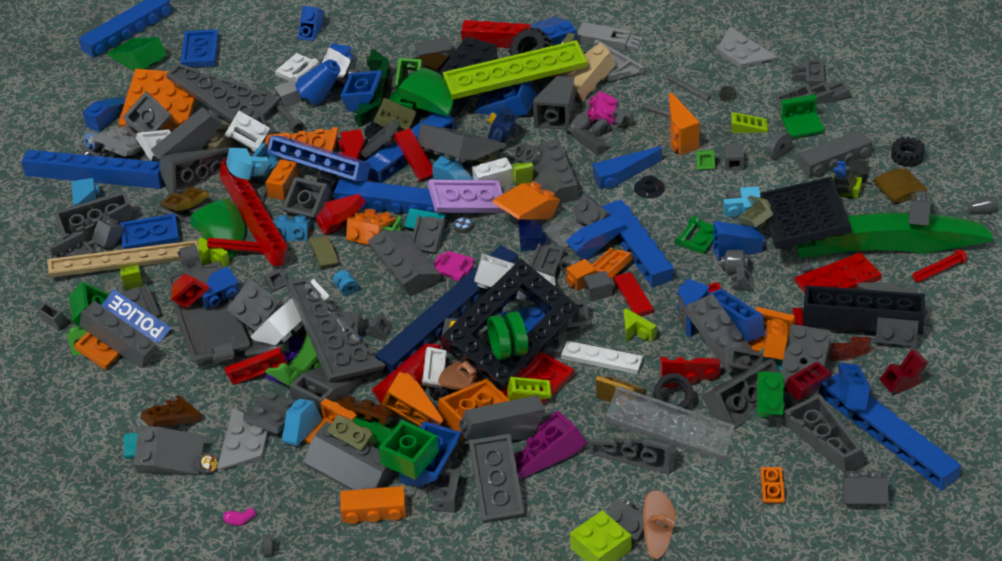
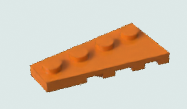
M333 127L331 130L316 129L313 132L298 131L295 134L280 133L271 135L285 136L334 152L339 128ZM266 135L264 143H267V147L269 146L271 135Z

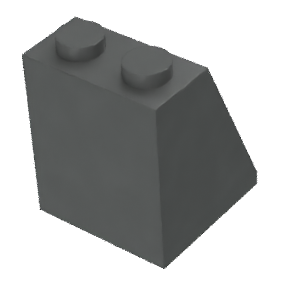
M557 76L534 98V128L568 129L575 107V77Z

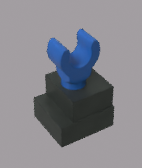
M837 161L838 167H834V173L836 174L833 178L838 193H851L857 181L853 170H846V163L844 161Z

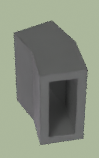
M45 301L38 309L43 321L58 331L68 325L66 316Z

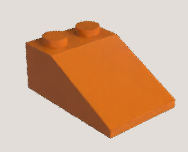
M669 93L670 146L673 151H677L681 156L699 149L700 122L673 93Z
M532 181L531 183H522L493 199L492 203L517 219L550 220L555 214L560 199L555 197L552 191L544 190L539 183Z
M399 372L389 388L382 405L419 427L422 426L424 421L440 426L443 419L419 383L410 374Z
M485 379L440 398L437 411L443 419L442 424L449 429L462 432L459 428V421L463 417L465 410L510 400L488 379ZM463 433L460 438V441L465 440Z

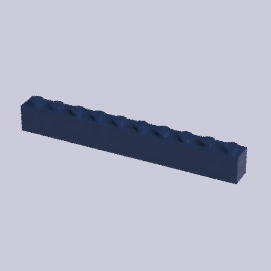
M501 245L489 255L514 264L519 261L517 253ZM478 265L375 354L377 360H381L385 364L383 372L388 375L391 374L423 345L433 344L437 339H441L445 319H459L491 288H482L477 285V282H474Z

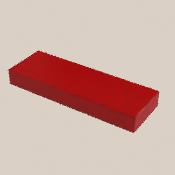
M408 128L395 133L393 137L418 181L420 182L432 177L433 167L412 130Z
M632 272L613 277L615 285L632 312L641 317L654 313L652 305Z
M278 347L225 367V373L231 383L235 385L265 374L268 368H278L282 363L288 365V360L281 348Z

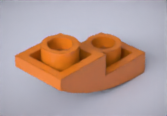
M761 467L763 503H784L782 467Z

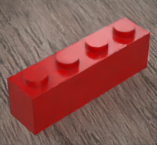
M464 20L461 37L462 41L467 36L496 44L497 48H511L510 43H513L512 39L518 36V32H523V29L527 28L529 30L531 24Z
M423 345L375 386L372 391L379 404H382L399 372L410 374L421 385L426 348L442 349L441 345Z

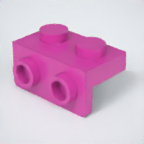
M598 91L595 96L590 98L588 103L590 108L587 116L591 120L589 124H592L595 119H605L612 125L614 123L613 112L616 109L617 99Z

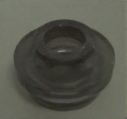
M724 86L719 91V98L723 101H732L736 98V91L731 86Z

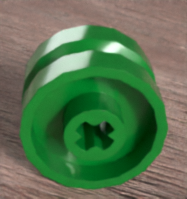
M518 311L508 312L504 318L501 315H494L488 318L489 340L497 360L509 358L511 352L515 356L527 354L528 338L526 328Z

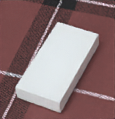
M432 347L426 348L422 385L442 389L443 386L438 383V378L445 369L447 350Z

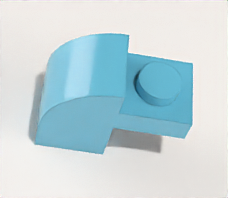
M229 148L226 161L227 167L233 175L250 180V176H266L269 163L267 157H250L246 148Z
M759 187L740 188V198L724 199V217H736L750 209L752 205L747 197L751 195L760 198Z

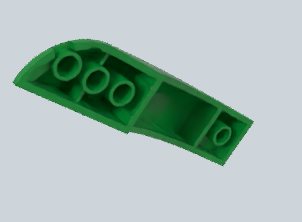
M870 213L847 216L852 232L846 233L843 236L827 237L824 240L809 241L802 245L797 244L799 258H805L806 256L812 258L834 253L864 250H893L926 254L993 242L994 239L991 232L985 226L968 219L930 214L928 225L909 224L910 213Z

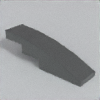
M845 80L829 86L825 81L813 87H809V84L806 83L779 94L775 98L780 107L781 100L815 94L817 104H822L850 96L851 93Z

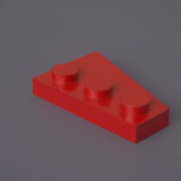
M660 357V378L666 374L676 373L686 377L691 384L706 379L713 380L716 377H720L721 364L718 358L685 360L684 357H677L676 360H668L667 357ZM670 382L664 385L662 389L675 388L679 384Z

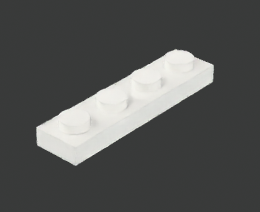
M570 341L566 342L561 353V359L638 374L643 362V356Z

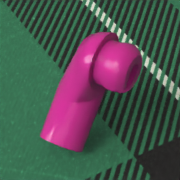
M251 507L242 513L227 511L223 515V520L230 525L242 526L254 518L256 513Z

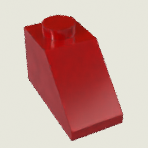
M183 274L173 283L171 301L187 309L209 289V286L192 276Z

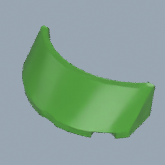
M307 332L300 352L288 365L282 363L278 368H268L265 372L290 386L302 373L321 367Z

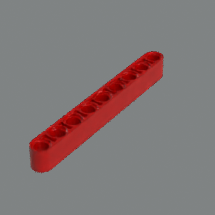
M227 158L223 159L219 175L223 185L239 209L256 242L260 244V248L267 261L274 266L283 265L287 251L286 243L248 179H242L233 175L227 167Z

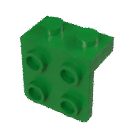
M815 94L781 100L780 118L792 138L824 133L825 128L816 113L817 97Z
M758 372L757 414H759L760 418L783 415L785 405L783 401V389L785 386L783 373Z

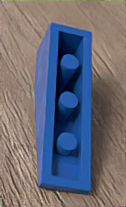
M658 146L594 163L593 177L600 190L619 185L662 161V147Z
M723 289L709 293V295L713 293L746 341H755L765 335L762 313Z

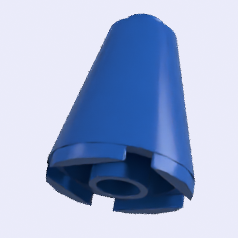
M328 59L301 75L295 84L299 95L303 99L306 97L310 100L308 102L310 104L319 105L323 103L340 73L339 64L334 60Z

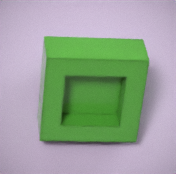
M714 150L696 151L697 170L715 169Z

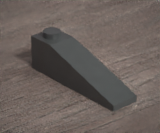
M231 147L161 156L160 174L170 194H182L198 182L201 184L205 182V178L209 175L219 173L221 161L227 158L229 148Z
M771 358L701 395L709 413L729 429H734L747 421L751 416L749 413L757 407L758 372L780 373L774 359Z
M590 439L589 454L669 475L676 459V444L658 439Z

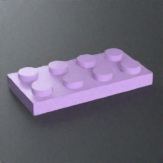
M429 180L428 182L435 212H506L492 203L493 199L503 194L499 180Z

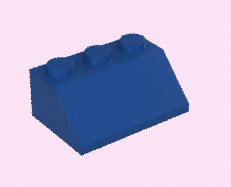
M424 421L420 428L437 435L439 453L416 480L399 473L400 482L421 487L436 480L460 440L462 432Z

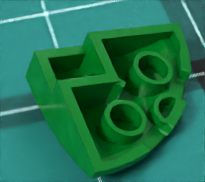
M421 68L409 75L398 87L400 98L416 102V108L448 116L452 109L453 100L444 78L433 70Z
M228 198L212 202L191 215L190 225L203 234V238L206 240L208 238L243 241L245 237V223L241 213ZM225 250L228 252L229 260L238 253V251Z

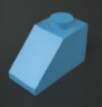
M441 155L432 166L434 180H473V177L455 159Z
M93 178L71 181L74 206L96 200L97 195H100L99 186L94 184Z
M298 399L287 410L282 436L283 443L298 446L323 420L314 401Z

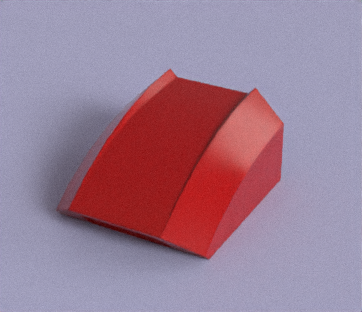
M355 194L326 202L319 215L315 218L321 232L327 235L344 227L347 224V218L358 213L366 202L360 194Z

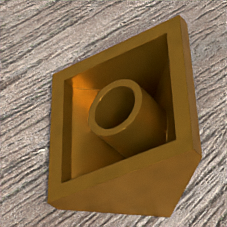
M597 376L596 398L615 405H619L622 402L629 404L633 400L639 402L647 390L611 376Z

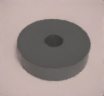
M785 131L776 133L768 144L767 154L775 160L785 155L792 145V136Z

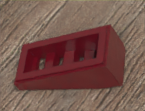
M816 361L787 379L786 390L796 399L801 400L831 377L832 373Z

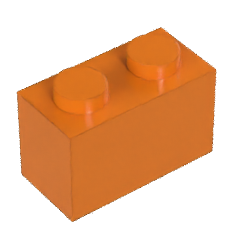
M279 160L266 181L268 197L285 201L294 177L299 178L297 162Z
M780 319L767 320L763 340L764 357L783 360L788 338L787 323H784V321Z

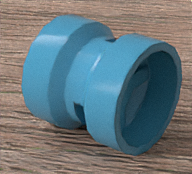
M341 270L334 275L333 282L343 296H348L357 291L358 283L352 278L349 271Z

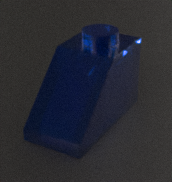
M518 219L521 251L536 250L538 243L543 246V243H546V232H542L541 224L532 219Z

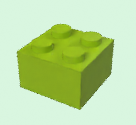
M602 510L570 532V548L585 561H617L632 550L631 534Z

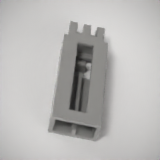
M585 22L581 24L577 32V42L594 45V41L597 39L607 46L619 50L637 51L642 41L641 37L631 35V30Z

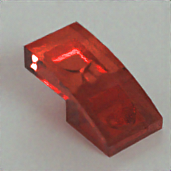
M850 337V343H831L830 361L849 360L870 353L871 337Z

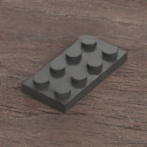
M713 293L688 304L683 310L727 372L730 374L738 370V368L726 366L723 347L733 346L752 351L753 349Z
M505 434L469 440L482 522L525 516L511 435Z

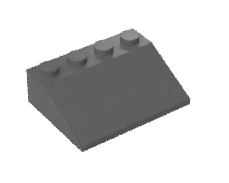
M421 124L418 136V143L423 147L424 151L443 155L460 162H466V159H478L506 146V143L465 131Z

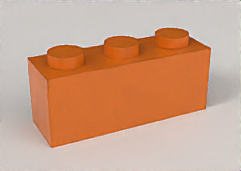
M404 486L340 491L342 523L377 522L385 519L396 521L400 518H406Z

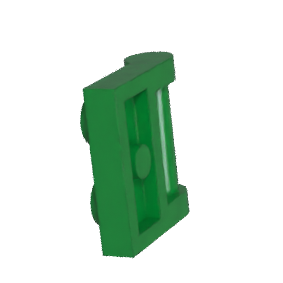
M692 216L688 221L687 227L680 236H677L674 243L677 246L705 255L713 244V225L700 221L696 216ZM694 228H699L692 240L688 241L687 238Z

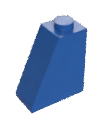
M719 221L714 222L713 250L718 261H721V257L725 256L727 250H744L749 255L762 253L765 239L763 234L760 235L757 227Z

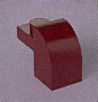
M911 349L901 365L889 364L879 380L892 393L904 392L917 386L923 380L920 374L929 362L917 350Z

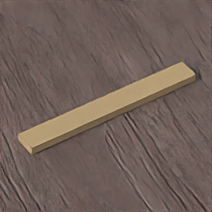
M198 240L47 259L49 278L121 269L134 265L144 266L180 261L178 256L179 249L196 244L198 250Z

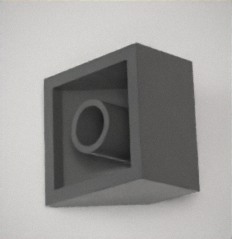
M294 177L282 211L316 218L325 203L332 200L334 192L327 184Z

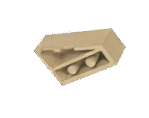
M599 43L584 54L587 60L586 68L560 74V76L575 77V95L582 102L586 100V96L591 91L593 92L596 89V84L603 80L616 65L611 52L602 43Z

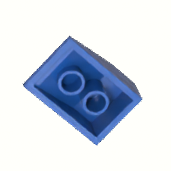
M554 16L531 24V27L534 29L539 28L554 42V45L561 44L568 33L575 34V40H577V30L568 20Z
M530 81L482 92L474 111L475 113L486 115L494 112L497 115L502 108L508 107L518 116H525L530 112L537 92Z

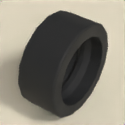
M676 373L666 374L661 377L655 385L653 392L654 402L657 407L669 414L684 411L693 397V388L689 380ZM674 382L683 387L685 398L680 404L670 405L663 400L661 390L667 383Z

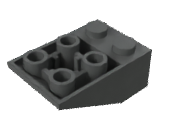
M321 366L302 373L290 385L292 399L314 401L321 417H323L320 403L325 398L336 402L343 398V396H347L360 383L361 378L354 376L328 382Z

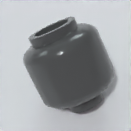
M727 250L725 256L721 257V268H725L727 274L737 273L736 267L741 265L749 269V254H746L744 250Z

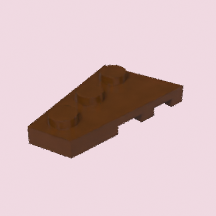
M178 395L175 396L173 401H164L162 406L155 405L142 411L140 419L150 427H173L179 424L200 422L202 414Z
M343 396V398L336 401L341 407L353 411L356 415L364 414V419L370 421L380 419L379 423L383 425L393 421L399 415L382 404H374L372 400L358 401L353 396Z

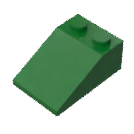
M159 37L132 38L107 52L110 58L131 70H147L149 65L161 62V58L167 55Z

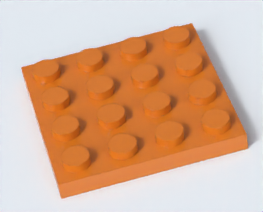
M135 69L118 126H127L125 124L127 121L123 116L147 91L173 115L162 127L163 130H170L172 132L192 116L196 98L167 79L166 74L169 71Z

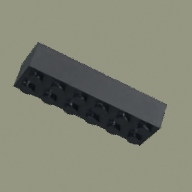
M466 36L438 74L443 77V72L496 60L498 59L497 45ZM472 95L453 99V106L449 115L455 119ZM419 108L421 116L429 117L434 113Z
M805 285L802 326L876 332L879 317L918 321L917 334L923 335L925 294Z

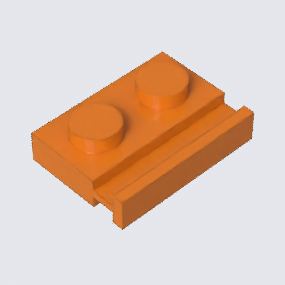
M610 248L592 266L596 269V273L606 271L609 278H613L633 260L631 252L619 249L614 251L613 248Z

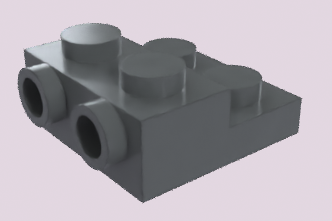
M146 91L123 118L127 121L125 124L131 130L135 129L141 133L163 130L162 127L173 115Z
M266 391L256 398L255 406L244 413L243 421L278 434L284 430L286 412L296 400L284 398L278 392Z

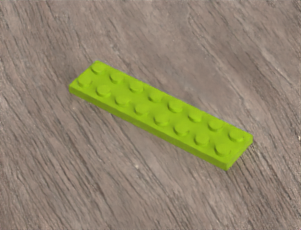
M577 40L446 71L443 72V78L453 100L586 68L587 60Z

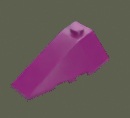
M558 410L537 427L539 431L533 438H528L526 441L527 446L524 450L514 455L518 480L571 457L587 444L577 427Z

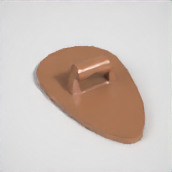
M457 361L441 372L438 383L446 388L461 390L483 380L476 375L477 371L468 361L463 363Z
M658 490L651 491L646 495L643 508L646 546L650 557L654 560L659 559L667 550L676 520V513L672 502L663 492Z

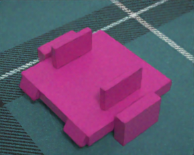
M447 250L444 255L441 253L434 261V267L441 275L460 281L464 275L466 276L474 269V258Z

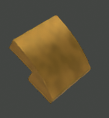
M907 168L885 172L873 180L893 202H905L909 200L911 193L927 191V188Z
M189 187L182 194L171 193L160 205L175 211L185 210L201 203L209 197V194L206 190Z

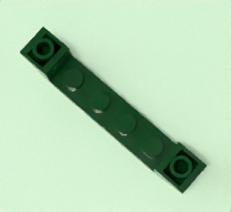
M371 49L370 56H367V66H370V71L382 70L383 73L371 104L359 103L358 110H355L354 119L358 122V127H362L375 119L386 96L390 77L389 60L375 49Z

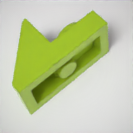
M521 162L511 165L515 187L522 183L532 182V162Z
M202 237L198 239V253L202 266L207 265L209 262H220L223 268L230 265L227 251L222 248H208L206 239Z
M139 265L120 269L125 291L136 287H143Z
M627 308L623 310L626 342L635 334H638L641 339H647L650 342L657 338V325Z

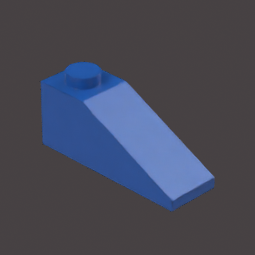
M114 97L92 103L83 111L86 127L98 132L103 130L122 113L126 99Z
M614 214L580 228L566 242L581 260H588L627 226Z
M839 363L841 398L844 406L852 411L866 410L870 385L860 366Z

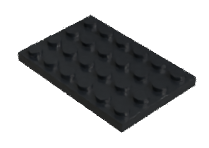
M832 176L760 193V198L766 199L772 207L770 210L773 215L767 219L775 249H785L791 245H802L809 241L824 240L827 237L843 236L846 233L852 232Z

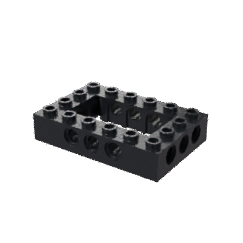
M520 259L442 335L441 346L461 363L468 361L477 371L476 375L481 380L488 379L496 388L502 391L508 385L510 377H517L577 319L581 307L524 260ZM519 290L526 296L528 301L531 300L541 308L543 313L546 312L547 314L527 333V354L515 356L511 352L509 358L497 360L494 353L475 337H477V333L484 326H487L490 316L500 314L510 301L515 300Z

